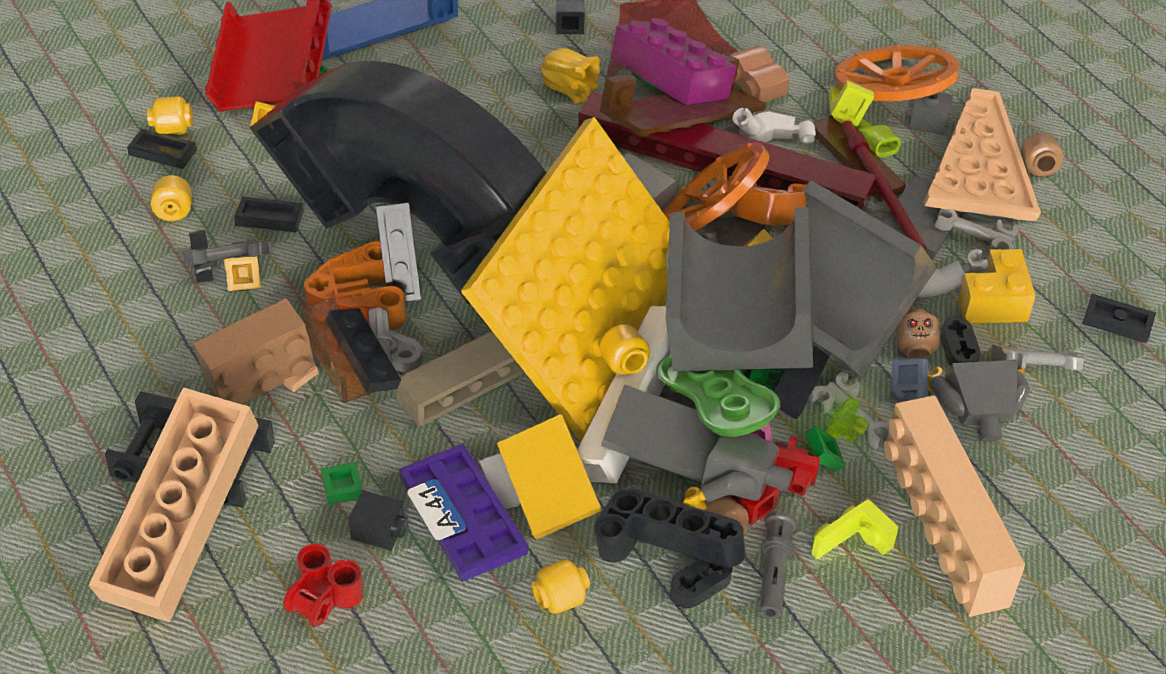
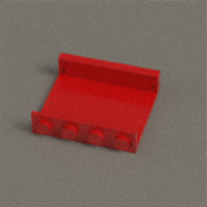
M307 0L306 6L240 16L231 2H226L224 13L221 17L219 35L216 39L214 57L210 64L209 79L205 86L207 99L211 101L219 112L255 107L256 101L270 105L279 104L299 87L317 78L320 73L332 9L329 0Z

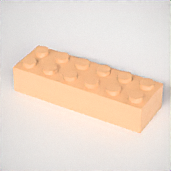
M187 388L182 389L89 583L90 588L101 601L170 622L259 426L250 407Z
M935 395L896 403L893 417L889 420V433L887 441L884 442V453L889 462L892 461L897 471L899 485L901 488L906 489L910 497L914 515L919 516L924 525V532L928 543L934 545L939 555L941 570L944 574L949 575L953 583V591L957 602L963 604L969 617L1009 608L1025 563Z

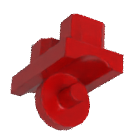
M791 436L788 445L779 442L774 443L780 449L776 465L794 472L788 490L791 493L803 496L810 485L815 486L821 458L808 455V450L797 448L798 437Z

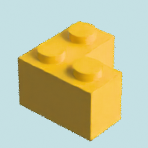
M1022 249L990 250L987 259L988 267L984 273H964L958 296L962 318L970 323L1028 322L1036 295Z

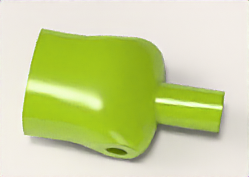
M863 118L858 126L854 125L858 129L857 132L865 137L869 148L878 157H889L899 151L902 141L887 125H871Z

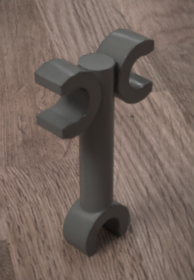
M250 239L245 242H232V245L183 251L184 264L192 263V265L207 263V261L245 255L255 257L259 254H273L272 241Z

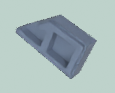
M926 358L892 360L891 392L901 402L927 397L928 360Z

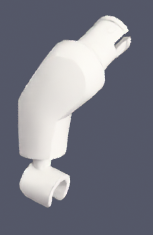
M740 108L733 115V122L740 128L739 134L741 136L767 143L772 139H792V133H798L801 143L810 144L815 141V126L811 121H803L799 125H795V117L770 111L753 116L747 108L745 111L743 108Z

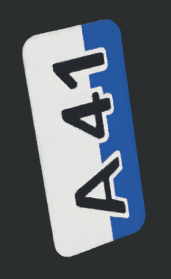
M433 479L408 490L409 497L436 540L444 539L466 528V524L438 480Z

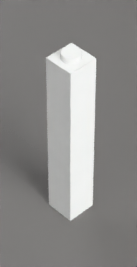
M651 306L638 330L649 344L651 352L645 367L632 375L622 376L616 373L578 448L579 455L591 482L617 483L630 457L601 446L624 384L656 396L660 395L665 385L657 374V366L663 358L671 354L666 325V306Z

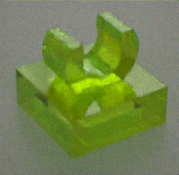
M849 396L834 412L825 432L835 437L836 440L843 435L845 439L855 443L859 434H863L869 424L865 418L855 415L861 403Z

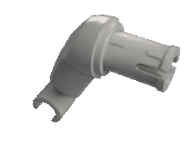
M972 250L968 254V263L962 265L957 260L941 269H936L917 298H931L953 291L962 285L964 273H984L988 267L987 259L980 263L974 262L983 256L982 250Z

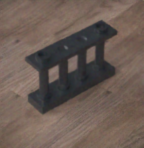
M140 391L134 402L141 425L125 453L107 449L104 454L111 477H115L123 482L132 481L138 483L149 460L148 458L140 457L154 429L164 428L177 399ZM255 417L259 426L223 505H234L244 508L246 504L243 482L239 479L253 451L271 452L275 444L272 421Z

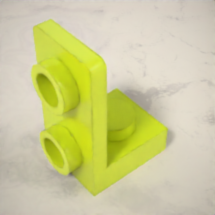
M846 81L842 90L831 86L828 91L830 111L834 119L840 123L851 121L855 126H858L874 98L873 91L850 81Z
M867 499L858 506L852 505L847 508L841 517L833 523H825L819 527L813 536L814 543L811 554L816 559H819L858 532L868 545L873 546L884 555L893 549L899 526Z

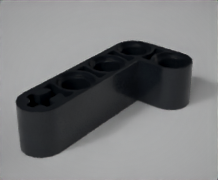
M625 488L615 492L594 525L599 556L606 562L615 563L626 559L638 540L728 568L741 564L746 556L744 531L739 521L636 489Z

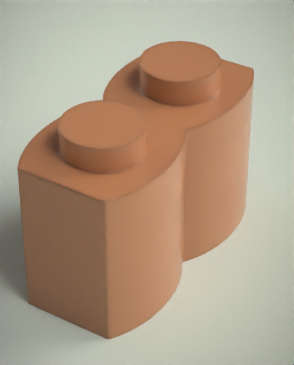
M757 45L729 55L740 60L735 84L742 87L743 92L762 102L787 95L789 76L778 63L773 62L770 54L763 47Z

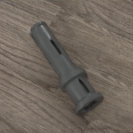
M774 511L765 517L764 523L767 528V535L761 546L766 559L759 613L766 619H778L781 617L787 562L794 554L795 549L792 543V533L797 528V519L794 515L787 512ZM773 578L776 579L775 585H773V583H772V582H773Z

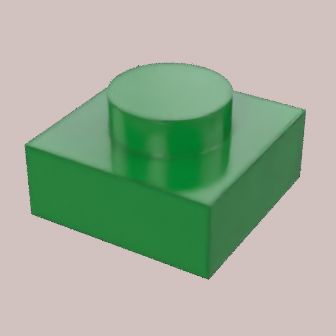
M813 426L804 433L809 445L807 448L808 454L821 458L820 464L834 472L845 465L835 437L817 426Z
M356 462L321 468L328 505L359 498L363 489Z

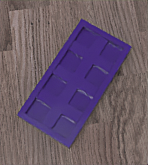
M464 444L399 469L400 479L407 491L430 480H438L466 524V528L463 531L437 540L462 582L528 554V544Z

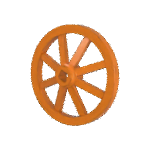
M914 45L881 47L856 53L842 61L835 71L836 85L842 90L846 81H850L873 91L874 98L872 101L917 99L936 94L953 85L959 77V63L952 54L938 48ZM901 58L922 59L911 69L902 67ZM893 59V67L885 70L873 64V62ZM934 62L943 66L921 73ZM861 67L875 77L851 72Z
M752 142L742 145L722 157H717L716 161L698 173L685 186L681 187V190L663 210L664 215L670 222V213L684 212L688 224L694 231L704 227L718 216L729 211L754 185L769 162L770 156L768 151L761 143ZM738 163L727 183V169ZM716 177V183L711 185L706 191L700 190ZM690 199L702 202L701 204L682 209Z

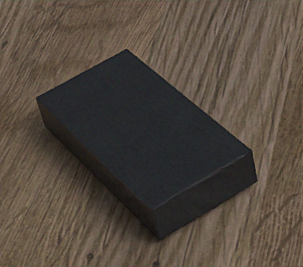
M141 128L128 145L127 150L130 156L184 169L197 151L196 142Z
M242 196L234 216L235 226L297 232L304 212L303 203Z

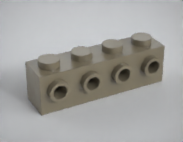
M490 330L487 334L471 342H466L459 348L443 356H438L431 362L413 371L404 373L400 377L401 382L398 389H396L397 402L416 425L421 427L525 372L493 331Z

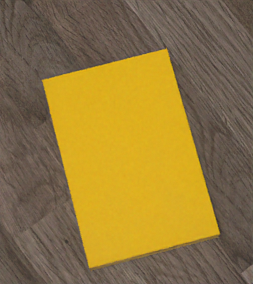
M562 414L497 443L536 540L603 511Z

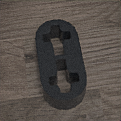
M205 230L189 232L191 250L208 248ZM210 261L194 265L197 283L213 281Z
M953 316L947 318L943 323L940 339L949 366L953 363L979 362L981 352L971 323L962 317Z
M700 559L673 576L670 586L671 600L678 607L682 608L698 606L730 584L733 567H722ZM712 568L714 571H719L721 569L722 574L720 575L718 572H712L711 574H709V569ZM683 586L686 589H690L694 586L692 593L689 590L680 591V588Z

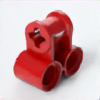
M318 543L306 545L297 554V565L300 578L291 585L284 597L283 608L285 611L290 613L295 611L308 618L311 625L318 627L325 622L335 605L342 608H351L362 601L364 587L361 569L357 563L351 560H340L332 565L329 550L324 545Z

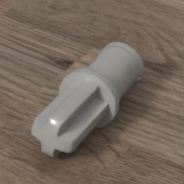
M381 307L370 309L368 311V324L391 361L390 346L393 344V338L389 336L388 313Z

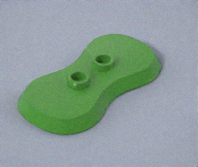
M671 354L663 358L657 366V374L664 384L674 392L693 400L700 420L712 432L718 435L737 437L757 431L768 425L780 409V400L776 393L765 386L749 380L738 369L673 371Z

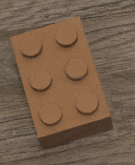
M287 298L193 343L206 386L214 397L242 405L285 383V379L292 376H301L315 366L306 325Z

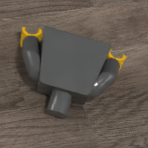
M1017 360L953 363L944 374L945 378L942 376V369L940 367L934 368V375L928 374V391H934L952 414L958 416L959 422L962 425L979 424L981 440L984 442L997 441L1002 438L1000 423L1008 422L1016 412L1021 410L1030 388L1023 375L1025 368L1017 367Z
M749 433L737 437L721 436L708 456L701 483L702 490L700 491L697 487L689 488L685 493L683 504L705 510L706 504L704 500L712 502L726 495H735L755 501L760 499L767 485L787 492L794 472L776 465L779 447L757 434Z

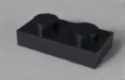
M1091 294L1082 324L1147 343L1156 312Z

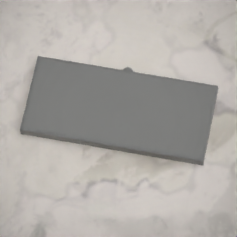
M501 453L480 460L479 462L485 477L505 510L521 505Z

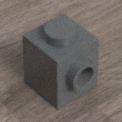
M938 92L926 97L909 100L906 116H911L909 128L944 136L953 95Z

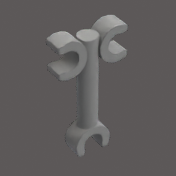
M942 208L937 215L938 219L935 223L937 229L948 231L954 228L991 242L987 250L988 255L990 250L1015 249L1012 242L1018 233V226L1014 225L1011 231H1007L1002 227V220L999 219L993 229H989L957 217V213L954 210Z
M995 342L992 343L990 354L992 358L999 359V361L1017 360V366L1020 368H1026V363L1061 366L1081 371L1083 368L1084 357L1078 356L1077 352L1063 351L1062 353L1018 350V346L1014 344L1002 346Z
M846 371L839 373L836 376L835 383L831 382L827 386L814 387L809 401L812 403L818 399L825 400L821 405V413L825 414L832 411L835 402L867 432L866 441L870 447L874 449L879 448L880 438L878 435H882L887 440L889 424L881 421L875 422L852 400L858 395L860 384L857 382L851 386L844 385L847 383L849 373Z

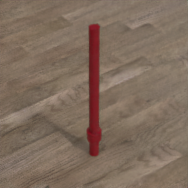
M845 121L841 128L848 139L850 150L859 157L868 173L876 175L874 184L904 235L920 244L926 250L925 243L869 152V144L865 137L857 132L851 121Z

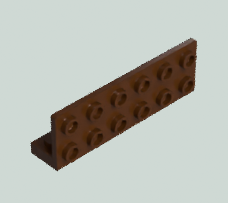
M726 56L727 61L736 65L729 99L687 106L668 94L632 100L636 78L629 74L605 79L600 112L611 118L613 123L631 129L634 135L647 137L651 133L670 132L671 129L690 128L692 125L699 123L709 124L714 120L732 119L734 113L740 108H743L744 111L747 108L753 114V112L765 110L766 103L734 87L740 60L733 56Z

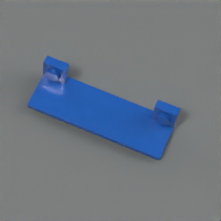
M373 0L331 13L322 60L458 17V0Z

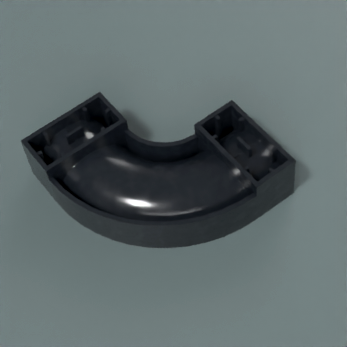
M357 61L335 67L299 87L249 127L326 229L357 216L373 203L409 202L410 212L424 222L441 240V243L430 254L467 304H470V302L462 294V288L547 173L524 144L478 103L437 78L394 63Z

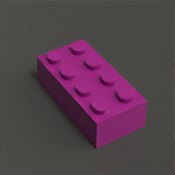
M653 18L650 22L631 21L629 24L617 25L611 59L686 106L729 99L736 65L727 61L724 55L710 51L704 43L690 39L684 31L675 30L663 19Z

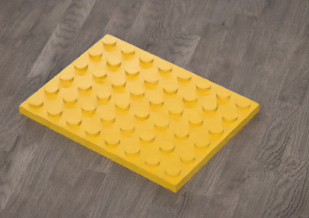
M595 117L583 122L461 290L462 294L559 415H563L567 426L580 442H582L616 375L601 356L599 349L601 339L606 332L618 325L628 324L635 327L638 331L650 307L666 306L668 270L666 255L669 249L670 222Z

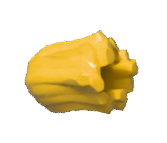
M559 48L549 52L541 64L544 84L555 91L567 95L574 104L586 102L591 91H597L599 86L600 59L598 56H583L568 48Z

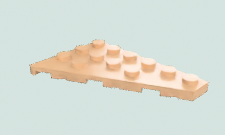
M973 88L970 92L925 197V206L1014 218L1017 220L1036 221L1041 211L1000 92Z

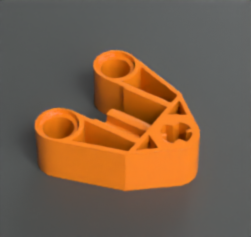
M755 182L729 211L737 217L760 224L773 226L790 225L794 216V208L806 207V196L803 190L807 185L790 184L788 191L756 187L757 183Z
M373 241L330 258L310 275L304 282L308 313L325 321L329 310L360 308L368 322V311L381 307L388 313L389 330L402 327L406 322L405 294L403 290L395 286L369 288L370 285L386 282L381 242Z

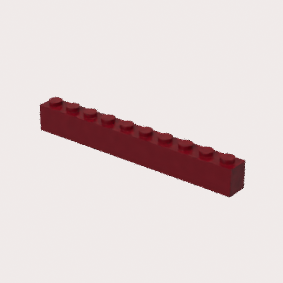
M593 91L579 111L578 129L585 120L595 117L610 140L620 142V148L701 172L716 161L717 157H722L742 145L759 142L768 151L770 158L765 170L756 181V187L788 191L790 184L807 185L812 180L864 212L872 198L876 175L701 123L692 125L690 128L680 127L671 129L670 132L651 133L647 137L637 136L631 132V129L613 123L611 118L600 112L603 94ZM738 163L727 169V180L729 176H732Z

